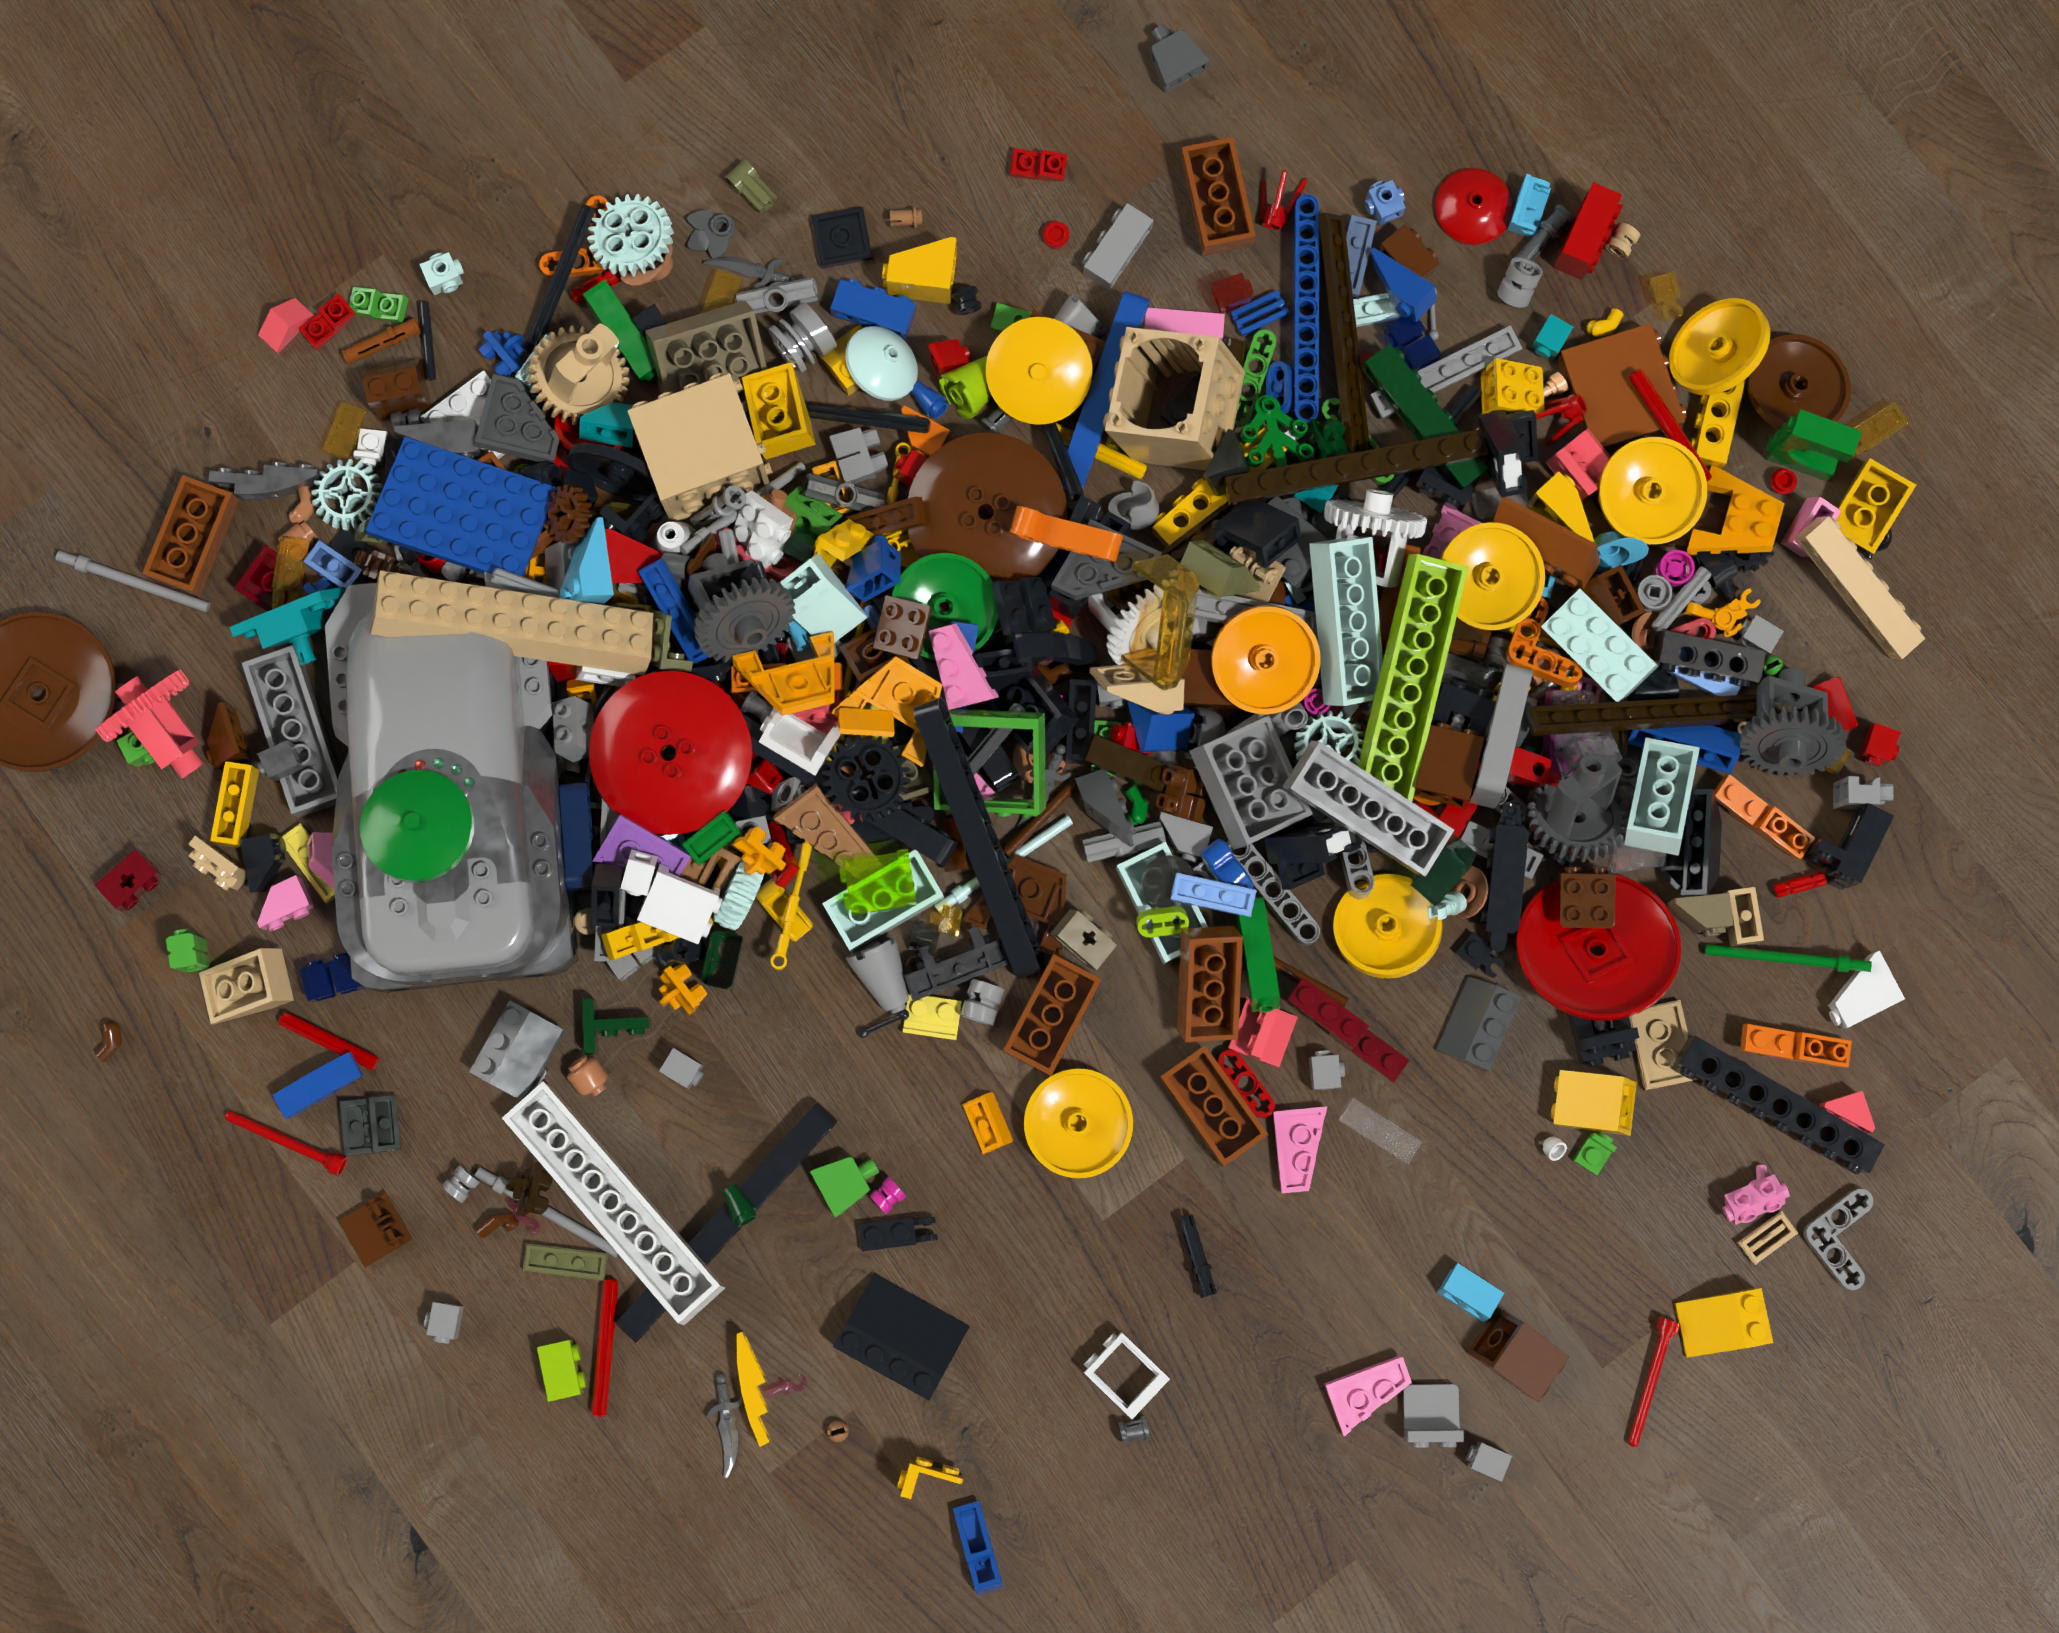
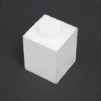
M631 849L620 889L626 890L627 893L634 896H647L658 856Z

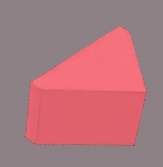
M293 298L270 309L258 336L278 354L300 332L298 328L314 317V315L296 298Z
M1863 1091L1841 1096L1818 1105L1864 1133H1873L1875 1129Z

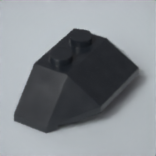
M1713 789L1691 790L1679 856L1661 852L1660 872L1682 896L1709 895L1719 877L1722 820Z

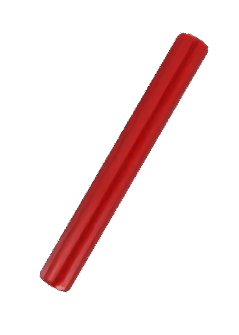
M1638 369L1629 376L1630 381L1668 439L1682 444L1696 456L1704 470L1706 481H1709L1712 478L1711 473L1644 371Z
M605 1279L602 1288L591 1414L595 1417H604L607 1414L619 1284L617 1280Z

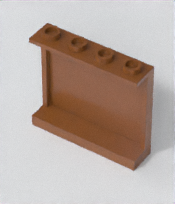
M1651 323L1562 350L1557 356L1562 375L1569 387V395L1580 394L1586 403L1587 412L1582 415L1584 420L1579 422L1582 432L1589 428L1604 448L1663 430L1629 379V376L1638 369L1644 371L1678 425L1681 427L1685 423V408L1682 403L1679 404L1676 382L1674 379H1670L1668 359L1665 354L1662 355L1659 347L1661 344L1660 336L1657 330H1653Z

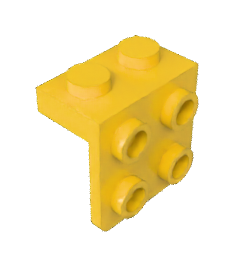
M848 519L840 525H835L833 529L825 534L822 533L818 536L814 544L816 547L814 556L819 553L828 566L833 569L840 561L848 559L872 544V539L875 535L866 530L863 525Z
M917 1457L916 1461L910 1459L907 1471H901L897 1488L902 1489L901 1497L911 1499L919 1472L958 1484H962L963 1475L959 1474V1468L944 1464L941 1469L932 1466V1460Z

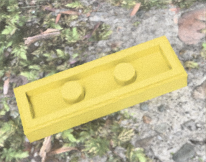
M300 823L282 836L286 844V850L324 902L328 904L335 899V890L309 868L307 843L311 835L303 824Z

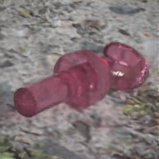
M510 1200L507 1204L516 1213L518 1205L513 1200ZM527 1215L516 1218L518 1222L523 1221L525 1225L533 1224L535 1226V1231H529L531 1235L539 1232L540 1225L536 1220L529 1219Z
M799 1375L804 1380L803 1386L799 1388L795 1387L793 1381L786 1383L784 1380L781 1382V1386L765 1391L766 1395L771 1397L782 1392L786 1395L790 1393V1389L802 1391L807 1386V1379L805 1376Z

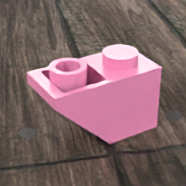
M312 832L307 843L309 868L334 889L331 851L333 833Z
M295 875L270 888L257 922L259 928L269 929V931L277 930L285 925L284 921L290 918H294V920L303 918L309 914L308 910L315 907L301 877Z

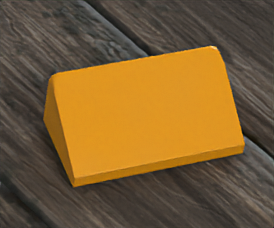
M839 708L837 728L841 734L892 737L894 736L893 712L888 710Z
M993 1092L962 1104L983 1154L1013 1142Z

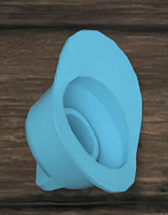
M1618 532L1602 533L1594 539L1600 559V564L1595 572H1606L1620 564L1624 566L1639 561L1648 554L1649 548L1642 540L1625 538Z

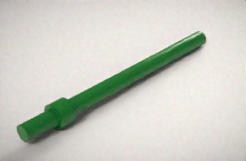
M1706 944L1705 955L1836 968L1839 972H1848L1849 970L1871 972L1872 961L1850 959V956L1838 955V958L1710 944Z

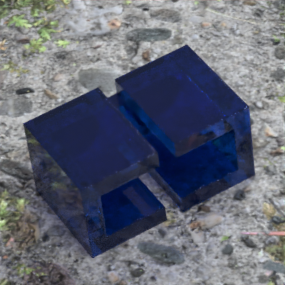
M1400 317L1386 326L1385 336L1383 337L1386 345L1390 343L1393 348L1397 347L1405 357L1404 362L1410 369L1414 368L1416 371H1419L1437 362L1442 354L1429 334L1423 337L1422 333L1426 331V328L1420 319L1415 322L1409 317Z
M347 952L334 955V960L328 963H323L322 959L308 962L307 968L300 969L307 1001L315 1003L336 997V992L344 995L366 989V987L352 979L351 959Z

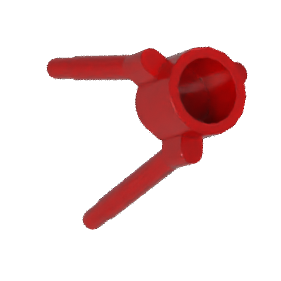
M1282 171L1274 204H1269L1268 208L1266 181L1261 182V212L1259 220H1263V227L1272 230H1282L1283 225L1287 226L1296 201L1307 183L1306 178L1302 179L1285 213L1284 207L1280 206L1287 171Z
M1572 394L1565 398L1544 403V408H1553L1536 413V420L1560 412L1564 419H1572L1548 439L1545 445H1551L1571 427L1584 420L1582 415L1587 412V407L1580 394Z

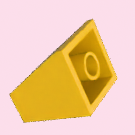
M949 237L890 255L889 264L884 263L882 272L883 287L887 288L888 295L894 297L903 295L913 300L951 304L957 259L956 237Z
M1560 1070L1559 1076H1556L1554 1082V1091L1557 1092L1556 1103H1553L1551 1108V1118L1554 1119L1555 1125L1561 1127L1631 1136L1637 1082L1621 1076Z

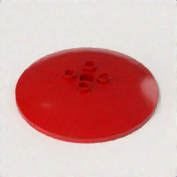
M680 671L650 673L622 686L609 698L597 716L589 745L591 773L599 793L608 806L618 816L623 814L653 833L667 835L684 834L702 829L723 811L728 812L746 787L753 758L750 730L742 711L735 701L715 683L698 675ZM666 745H672L676 749V756L671 761H667L662 757V749Z
M1617 874L1614 927H1562L1560 925V883L1556 880L1540 890L1529 902L1522 914L1517 931L1516 947L1519 964L1532 988L1555 1008L1567 1014L1588 1020L1610 1021L1623 1019L1648 1009L1670 988L1676 977L1681 959L1679 930L1667 906L1656 894L1642 884ZM1599 946L1605 953L1601 956H1596L1590 952V948Z

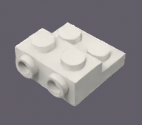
M751 490L745 494L746 503L740 508L733 528V534L735 539L747 547L745 554L756 562L762 561L763 566L767 568L772 564L776 565L782 559L784 554L782 549L790 537V527L793 519Z

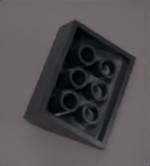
M874 1273L833 1347L929 1401L970 1326Z

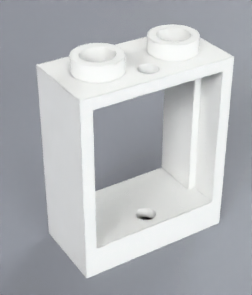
M1122 1332L1118 1336L1113 1333L1102 1344L1106 1347L1099 1356L1094 1353L1084 1363V1366L1087 1368L1084 1373L1133 1419L1170 1379ZM1121 1343L1156 1375L1129 1405L1094 1373Z

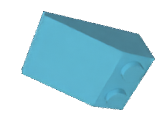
M598 517L591 524L590 528L585 530L586 536L580 537V542L576 545L562 588L560 589V599L604 605L614 595L603 517Z

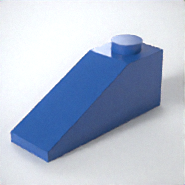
M1373 248L1370 251L1373 268L1396 311L1402 317H1409L1417 322L1437 301L1435 285L1376 248Z

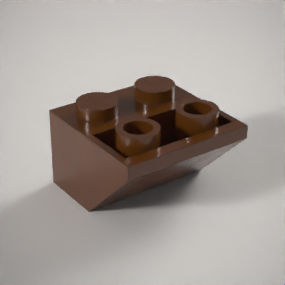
M1621 564L1589 580L1584 589L1577 587L1568 593L1571 597L1581 589L1619 627L1637 619L1639 615L1646 612Z

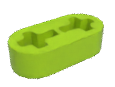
M1172 906L1142 911L1138 915L1136 923L1138 931L1142 936L1159 937L1180 934L1181 928H1188L1189 919L1183 908ZM1174 916H1179V924H1173ZM1152 919L1151 928L1146 927V920Z

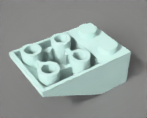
M819 553L780 582L788 590L795 603L794 609L796 613L792 615L793 618L812 636L833 631L835 643L868 618Z

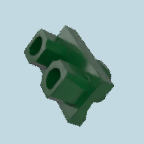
M1331 418L1325 422H1319L1315 419L1310 420L1308 426L1312 435L1309 440L1313 447L1321 451L1318 459L1350 454L1342 437L1346 430L1343 422L1334 421Z

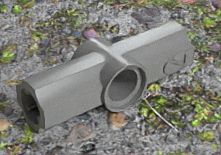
M813 277L785 283L774 282L767 287L739 292L736 294L737 303L745 300L754 310L755 314L767 311L780 312L785 307L799 305L802 302L818 301L819 296L816 281ZM771 293H780L783 295L784 300H774Z
M1161 821L1135 827L1136 834L1132 835L1134 844L1132 847H1129L1111 832H1109L1110 834L1082 840L1087 863L1112 857L1124 858L1132 856L1141 850L1151 849L1166 842Z

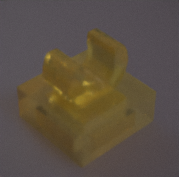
M943 905L942 913L931 912L929 923L939 926V932L958 937L963 910L954 906Z

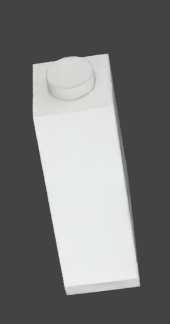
M1880 951L1871 953L1864 959V961H1872L1871 972L1855 971L1828 1005L1831 1010L1829 1016L1835 1026H1839L1840 1029L1848 1028L1905 999Z

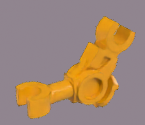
M1746 589L1741 593L1740 600L1736 598L1719 609L1715 608L1712 610L1689 602L1685 607L1684 614L1709 619L1717 629L1724 630V637H1730L1742 628L1741 622L1736 626L1734 625L1736 620H1740L1748 615L1745 610L1756 608L1761 601L1758 599L1752 604L1748 603L1746 596L1752 590Z

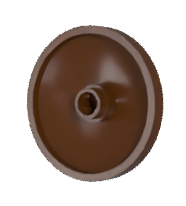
M1787 334L1771 339L1762 361L1746 378L1747 391L1753 407L1768 424L1779 430L1783 423H1787L1789 417L1794 416L1800 409L1837 422L1845 413L1851 396L1850 379L1842 360L1826 344L1806 335Z

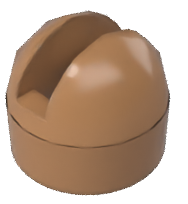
M835 1420L829 1424L827 1435L833 1442H843L849 1435V1427L844 1421ZM844 1427L845 1433L831 1435L832 1430Z

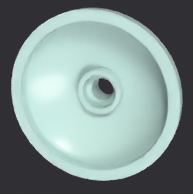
M870 326L860 329L851 337L846 347V364L853 380L862 390L877 399L893 401L903 398L913 389L918 377L917 361L911 348L899 335L886 328Z

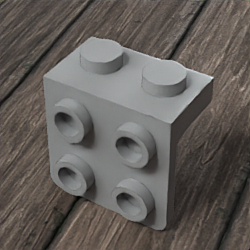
M1420 1384L1408 1385L1403 1389L1405 1441L1412 1442V1447L1417 1448L1429 1447V1442H1440V1447H1457L1456 1442H1464V1433L1460 1429L1459 1389L1456 1385Z

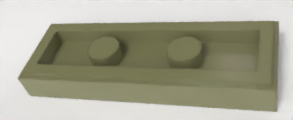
M526 1243L523 1271L604 1281L609 1254Z

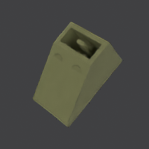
M1204 540L1189 542L1177 571L1185 575V579L1188 582L1206 588V593L1215 598L1247 594L1260 590L1259 584L1245 565Z

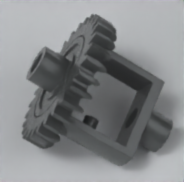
M712 554L703 561V572L693 574L689 578L688 589L699 609L700 617L695 619V638L703 653L706 652L709 658L713 656L716 661L722 658L724 662H727L733 655L756 650L757 655L759 649L766 652L768 650L767 644L776 645L775 638H783L785 636L783 630H790L791 627L788 623L794 621L792 615L796 613L794 609L795 603L788 590L781 583H776L773 579H770L768 582L767 579L761 577V583L759 584L758 580L753 577L750 586L743 579L742 586L738 589L741 575L753 562L752 559L730 564L724 554ZM718 592L723 593L722 598L713 595L714 601H710L708 595L715 594Z
M1796 668L1782 670L1778 674V678L1773 676L1764 678L1758 684L1756 690L1757 716H1753L1752 722L1747 721L1741 731L1740 748L1741 755H1744V760L1750 761V766L1757 765L1758 771L1767 768V774L1778 771V776L1780 777L1785 772L1788 773L1789 777H1792L1794 773L1804 777L1805 771L1814 775L1815 769L1823 772L1825 771V766L1833 767V761L1839 762L1840 756L1844 755L1846 740L1845 731L1841 723L1836 722L1834 716L1829 718L1828 692L1807 687L1805 673ZM1774 702L1792 706L1791 713H1788L1785 706H1782L1781 714H1777L1774 709ZM1797 708L1802 709L1803 711L1801 713H1798Z
M1604 754L1599 756L1587 755L1580 760L1578 770L1575 773H1571L1567 779L1561 774L1557 787L1546 784L1543 787L1535 788L1533 794L1529 797L1525 814H1527L1525 821L1529 823L1528 831L1534 832L1533 839H1542L1541 847L1550 845V854L1557 850L1560 851L1559 858L1561 859L1566 854H1569L1570 861H1574L1575 857L1579 856L1581 861L1585 862L1587 856H1589L1595 862L1598 855L1605 859L1608 852L1614 854L1616 847L1620 848L1623 840L1625 841L1629 821V812L1625 811L1626 803H1620L1622 799L1620 794L1614 797L1622 772L1620 766Z

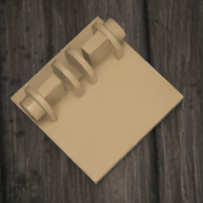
M1241 545L1239 548L1233 547L1229 555L1245 565L1260 586V590L1257 592L1237 595L1242 598L1268 603L1286 567L1278 561H1274L1265 569L1257 565L1256 552Z

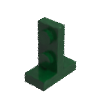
M594 998L582 999L584 1053L587 1055L599 1054L598 1032H601L602 1037L618 1036V1031H629V1035H645V1030L652 1029L650 1017L597 1020L596 1000Z

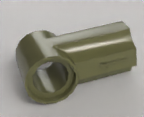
M743 160L724 178L736 193L742 194L760 213H763L773 206L777 196L759 178L760 176L748 161Z

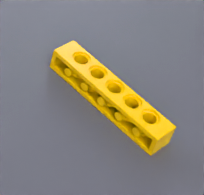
M1745 380L1729 389L1728 392L1700 396L1699 403L1703 404L1701 413L1696 415L1694 428L1697 429V433L1690 443L1707 467L1713 465L1722 469L1727 463ZM1711 408H1719L1723 416H1714ZM1706 433H1713L1717 438V442L1708 441Z
M1260 426L1258 436L1252 443H1246L1245 445L1242 442L1240 443L1245 457L1263 439L1267 433L1266 426ZM1271 446L1266 451L1264 460L1259 467L1249 466L1251 472L1270 469L1275 465ZM1283 446L1286 455L1290 450ZM1251 456L1254 461H1259L1258 457ZM1204 477L1200 478L1191 487L1193 491L1187 497L1184 494L1181 495L1172 504L1174 508L1168 514L1162 512L1153 522L1154 526L1151 533L1165 548L1227 502V494L1215 495ZM1197 499L1204 500L1207 503V508L1198 510L1194 507L1193 502ZM1176 517H1184L1188 524L1182 528L1177 527L1173 520Z

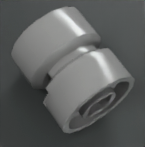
M1513 258L1505 273L1506 277L1503 278L1497 291L1499 298L1514 307L1528 306L1533 296L1534 288L1537 287L1542 276V268L1527 258Z
M1650 575L1644 578L1634 589L1645 611L1655 614L1659 613L1670 602L1672 597V587L1669 581L1659 575Z
M972 979L967 992L970 998L964 1001L960 1016L993 1026L997 1015L995 1005L1000 1004L1004 989Z

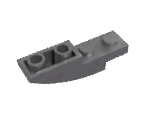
M273 462V465H264L263 475H261V472L254 470H245V474L235 473V470L229 468H219L218 471L209 472V482L214 487L234 489V494L240 500H266L298 493L300 487H312L315 485L314 480L322 481L319 471L313 465L300 464L299 468L289 467V464L283 462Z

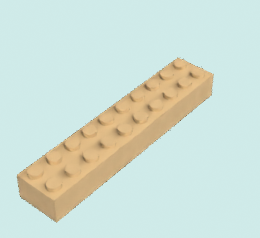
M380 571L375 588L371 635L400 637L467 634L474 632L506 642L512 648L514 656L645 675L651 660L653 613Z

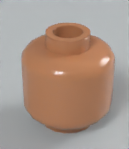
M584 1055L568 1067L570 1072L567 1075V1079L579 1095L587 1096L591 1094L595 1097L606 1088L604 1083L608 1078V1073L595 1057L587 1058Z

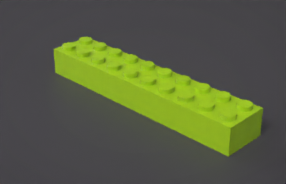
M1421 554L1408 555L1358 764L1359 768L1411 802L1418 780L1469 568Z

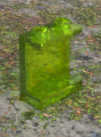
M908 849L897 850L896 853L853 860L843 859L844 866L839 867L841 883L847 882L848 893L843 894L845 909H851L853 916L917 905Z

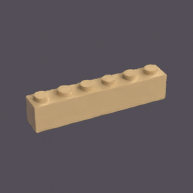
M1829 516L1817 517L1795 539L1889 658L1902 660L1925 639L1920 632L1921 627L1916 621L1906 615L1904 605L1891 596L1888 592V585L1882 579L1876 577L1870 562L1865 558H1861L1856 551L1857 546L1851 539L1846 538L1840 531V524Z

